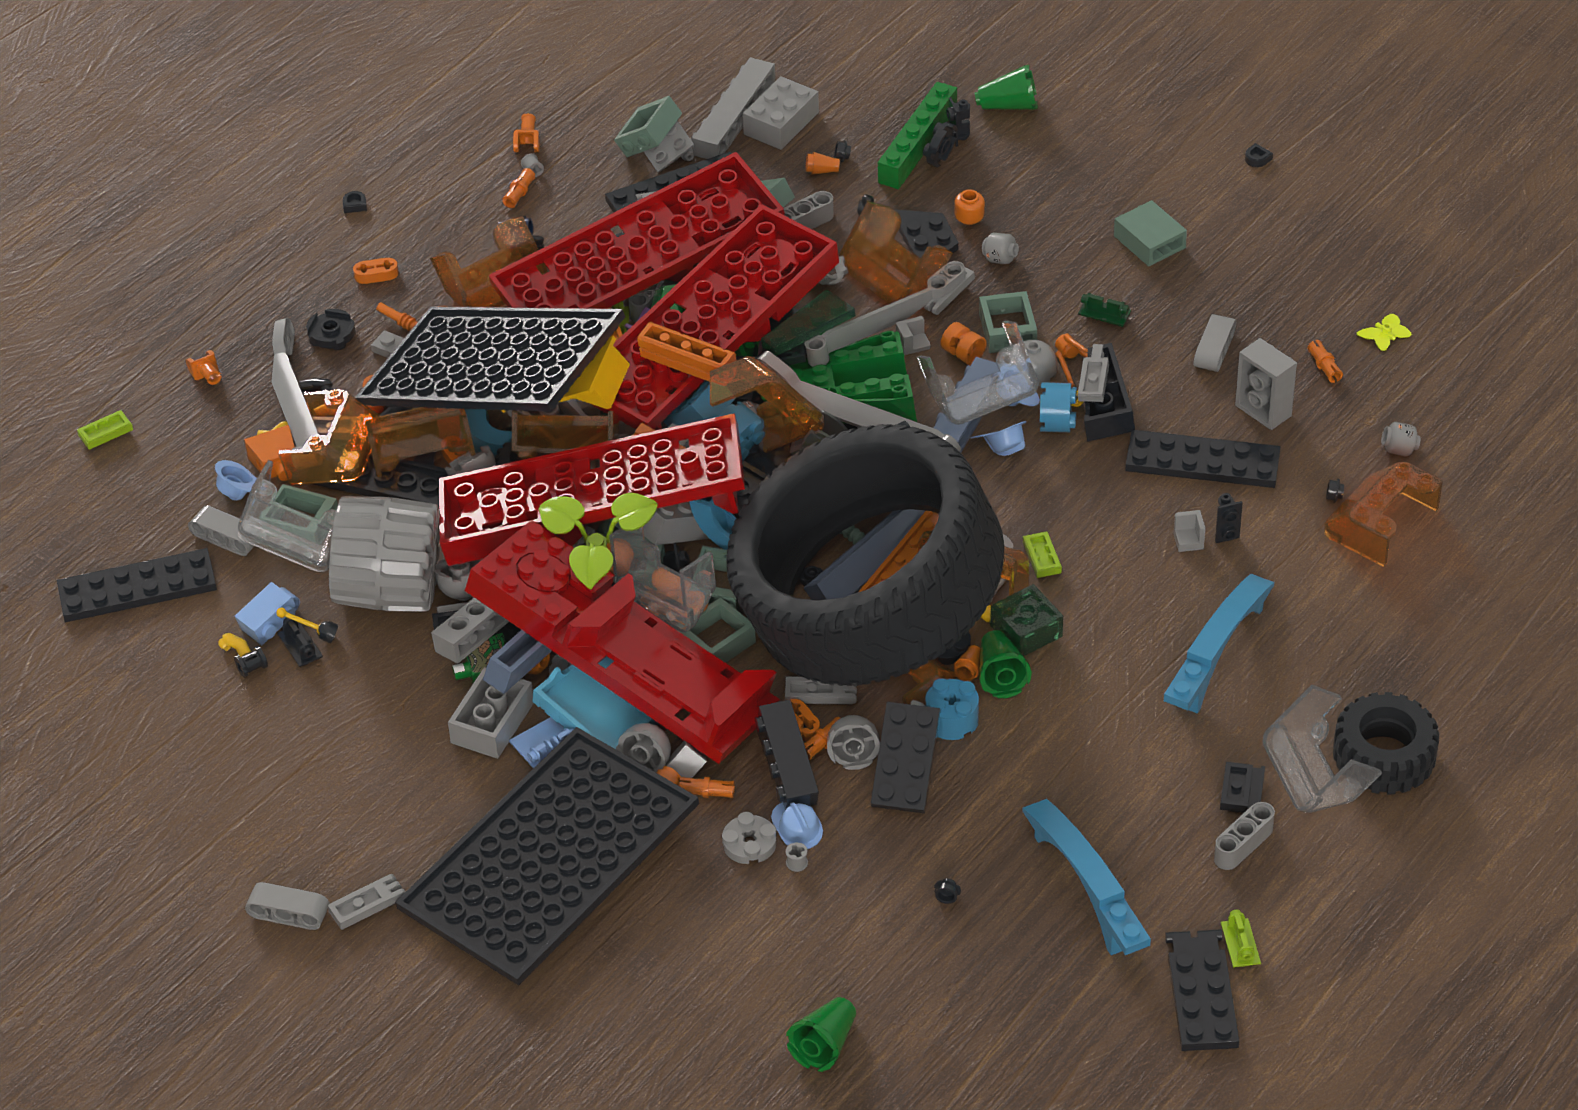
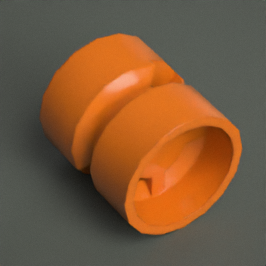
M954 322L943 333L941 347L948 353L956 355L959 360L967 365H971L975 357L981 358L985 352L986 339L971 331L960 322Z

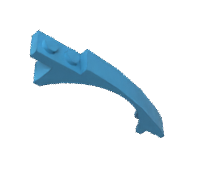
M1250 574L1231 592L1206 623L1187 651V659L1164 693V702L1198 714L1214 669L1228 640L1240 622L1249 613L1255 612L1260 615L1263 610V603L1274 587L1273 581Z
M1048 799L1023 807V813L1035 830L1037 842L1047 841L1057 847L1079 876L1096 912L1109 954L1114 955L1123 951L1125 955L1150 946L1151 938L1124 899L1125 891L1081 832Z

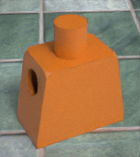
M289 425L244 439L248 459L265 479L278 476L281 481H287L293 476L292 471L298 469L292 459L294 442Z

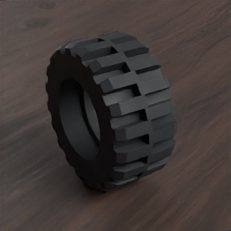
M1378 692L1370 693L1369 697L1366 698L1361 696L1355 699V703H1349L1337 719L1333 745V756L1337 762L1336 766L1342 774L1345 773L1344 777L1351 783L1356 782V786L1363 790L1368 788L1371 789L1372 793L1387 792V795L1396 794V791L1404 793L1410 791L1412 786L1416 788L1423 784V781L1430 777L1432 769L1435 768L1439 744L1437 722L1426 708H1421L1422 705L1416 700L1410 701L1407 696L1402 694L1395 696L1392 695V692H1385L1384 695H1378ZM1373 737H1390L1402 742L1406 746L1396 750H1385L1369 744L1366 740Z

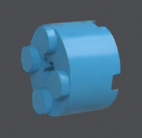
M1042 382L1041 388H1046V392L1040 394V422L1045 423V426L1040 427V432H1070L1071 428L1076 427V412H1072V404H1075L1077 400V387H1072V383Z
M737 402V406L732 403L718 417L735 413L739 428L742 460H744L748 456L751 447L754 444H759L766 433L763 431L764 420L744 404Z
M936 679L926 694V706L940 708L937 737L946 740L962 739L964 734L970 731L971 733L974 732L978 726L979 696L975 685L970 681Z

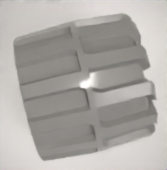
M341 497L336 508L331 537L329 560L331 601L337 604L374 610H430L437 584L435 576L436 563L440 556V547H438L440 540V509L438 505L390 497Z

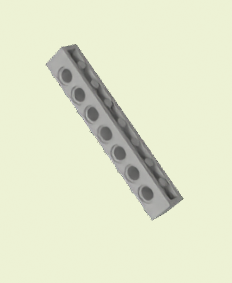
M585 525L588 536L595 533V529ZM583 536L572 547L586 546ZM473 598L431 632L435 652L458 664L509 621L476 598Z

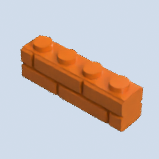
M652 322L648 323L638 335L637 340L641 357L723 387H727L737 375L738 366L735 352L724 350L721 347Z

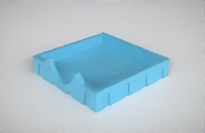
M606 656L598 664L606 669L614 661ZM573 664L563 671L556 667L551 675L533 690L532 702L545 710V713L557 723H560L564 729H575L578 727L614 749L618 745L620 736L633 725L641 723L659 724Z

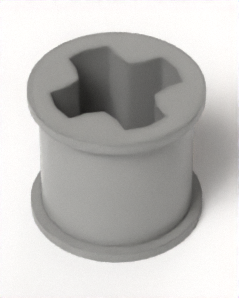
M527 154L522 158L521 166L534 171L535 177L543 173L544 166L538 161V157L535 154Z
M795 842L786 848V866L791 871H802L808 865L806 858L808 851L804 844Z

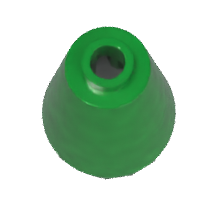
M1024 65L979 86L978 92H975L977 106L981 105L982 109H1038V101H1035L1034 97L1037 93L1030 65Z
M998 630L989 631L981 640L979 681L982 689L985 692L991 693L996 698H1010L1022 692V688L1026 683L1029 684L1031 681L1032 671L1030 664L1003 632Z
M836 997L795 1022L786 1032V1037L788 1036L789 1039L787 1048L793 1058L806 1068L813 1066L819 1068L817 1070L819 1072L829 1070L836 1063L855 1020L856 1009L854 1005L845 998Z

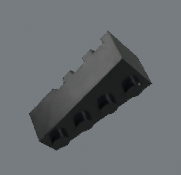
M1112 343L1103 344L1104 357H1108L1109 361L1103 402L1085 401L1084 424L1087 442L1129 433L1132 429L1135 430L1133 410ZM1093 347L1088 348L1087 357H1091Z
M791 700L759 706L758 717H755V725L764 755L769 764L771 778L776 783L778 801L783 802L785 810L792 802L795 804H806L807 806L817 805L819 791Z

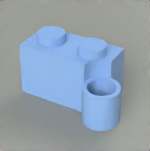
M271 582L235 615V618L241 630L262 646L283 626V620L287 618L278 617L276 614L277 609L282 607L288 613L295 615L300 600L286 588H279Z

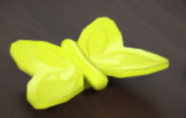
M1389 314L1384 317L1382 324L1377 322L1375 324L1376 328H1365L1357 332L1359 337L1374 339L1381 351H1385L1388 348L1390 340H1395L1396 337L1409 338L1411 336V332L1405 326L1400 325V319L1395 314Z

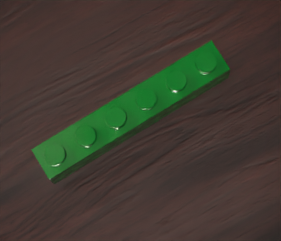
M940 82L934 84L878 161L879 184L899 190L923 157V150L926 144L931 142L936 124L938 122L942 124L948 122L946 108L949 107L950 97L954 103H957V87Z

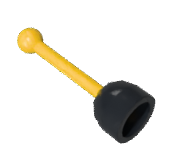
M281 607L276 611L277 616L280 618L287 617L316 629L318 637L330 644L338 629V624L331 621H325L318 625L288 613L285 608Z

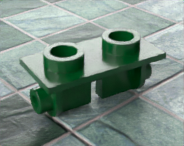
M1088 293L1083 294L1081 297L1083 305L1078 315L1123 327L1131 310L1125 302L1108 299L1107 303H1104V297Z

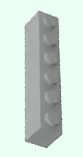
M750 57L746 64L741 66L739 74L731 80L729 88L726 92L722 93L719 102L712 107L711 113L702 121L699 130L693 133L691 140L695 145L693 147L694 156L709 159L727 151L743 128V113L775 82L774 63Z

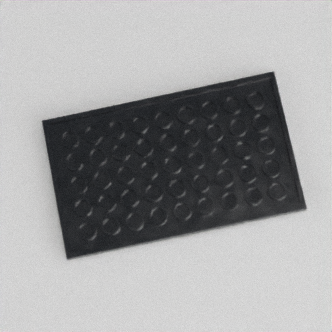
M430 307L356 395L355 399L358 405L552 412L602 346L606 344L609 337L617 330L620 323L624 320L625 314L622 309Z
M576 727L395 902L396 907L404 914L519 986L699 805V799L694 794Z

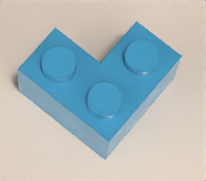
M706 381L690 399L674 409L664 420V423L667 426H670L672 423L679 426L718 417L736 397L727 387Z

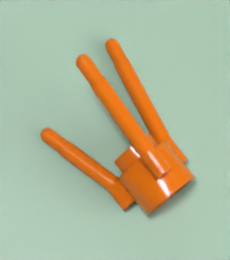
M1066 333L1059 336L1056 340L1055 347L1058 351L1055 354L1060 361L1068 383H1072V387H1075L1064 358H1074L1078 353L1086 358L1088 349Z

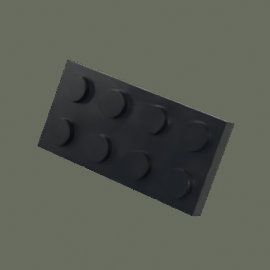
M887 702L871 797V807L925 814L941 712L940 708Z

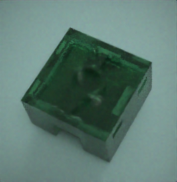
M1032 584L992 604L990 626L993 630L1003 632L1020 653L1025 656L1063 637L1064 616Z

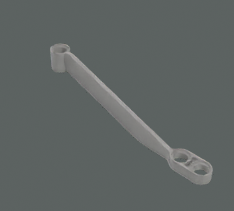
M959 261L949 262L928 279L927 289L827 330L822 335H811L804 343L808 364L812 367L820 364L826 365L829 362L830 352L896 325V322L908 319L932 299L946 296L965 280L964 264ZM954 270L960 271V273L956 275L949 274L951 271ZM935 284H944L941 288H933Z
M289 318L280 319L274 323L272 339L274 350L272 385L297 446L292 448L293 462L298 469L323 463L322 440L288 358L293 352V324Z
M765 351L757 359V364L762 371L783 388L793 391L817 411L824 410L840 421L856 427L877 426L880 424L896 425L906 421L910 427L929 431L952 444L958 451H961L959 443L952 436L944 435L937 429L801 381L788 365L769 351Z

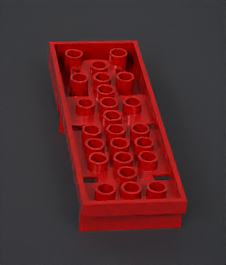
M734 152L490 274L489 279L491 286L508 308L607 309L665 279L680 282L693 269L694 264L700 263L762 204L784 216L785 212L784 208L739 154ZM617 225L624 233L619 237H616L611 231V228ZM541 263H544L549 269V272L543 275L536 267Z
M762 204L614 343L613 346L630 365L612 407L605 409L596 405L593 406L634 429H637L643 423L654 430H661V422L705 380L641 357L637 338L646 325L652 322L735 352L745 342L770 340L772 334L769 318L771 317L779 321L839 263L837 242ZM677 304L686 310L681 314L680 311L670 309V307Z
M735 413L439 478L440 546L447 565L452 566L484 559L531 520L544 527L539 507L542 503L554 497H571L582 504L585 513L578 521L582 523L585 531V524L616 518L612 514L611 506L617 497L626 493H637L656 501L657 508L712 497L714 505L732 514L739 513L737 491L744 490L745 483L739 428ZM689 439V448L680 449L679 441ZM600 458V467L591 469L590 460ZM575 525L570 532L558 534V537L573 546L582 537V534Z
M533 520L471 568L465 592L718 764L756 729L755 717H758L759 706L780 701L779 698L770 693L777 672L774 670H745L740 673L634 602L636 595L631 574L625 575L612 587L615 575L608 572L591 590L577 579L570 566L569 557L574 547ZM607 656L614 662L605 669L598 663ZM684 708L691 714L682 721L675 715Z

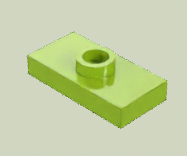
M122 410L77 429L80 439L90 450L132 431L133 427Z
M1047 531L1023 536V544L1037 578L1062 573V566Z

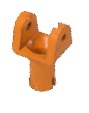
M527 113L521 116V130H515L513 135L514 152H519L520 144H534V152L540 151L538 130H534L536 117L533 114Z
M212 350L206 351L207 356L195 361L192 358L186 359L188 370L195 380L205 378L210 385L220 382L221 375Z

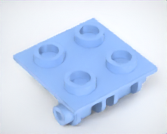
M550 717L510 739L509 742L534 768L574 729H564L560 723H557Z

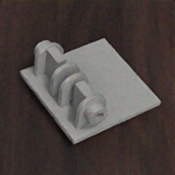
M676 121L659 146L643 152L659 173L680 156L683 160L691 161L694 158L692 147L695 145L679 122Z

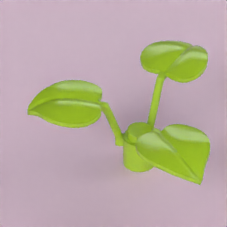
M626 493L617 497L611 506L612 514L616 518L611 521L605 537L599 533L587 535L582 523L578 521L584 516V507L574 498L566 496L551 498L540 505L539 512L544 527L554 534H566L575 525L579 528L586 546L579 545L575 547L570 554L569 562L577 579L591 590L613 566V555L608 549L607 544L611 542V536L616 523L619 522L620 527L625 531L637 530L651 520L658 505L656 501L637 493Z

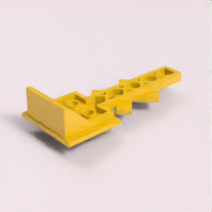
M614 336L609 337L606 344L602 346L559 403L577 399L605 409L612 407L630 365L613 346L616 340Z

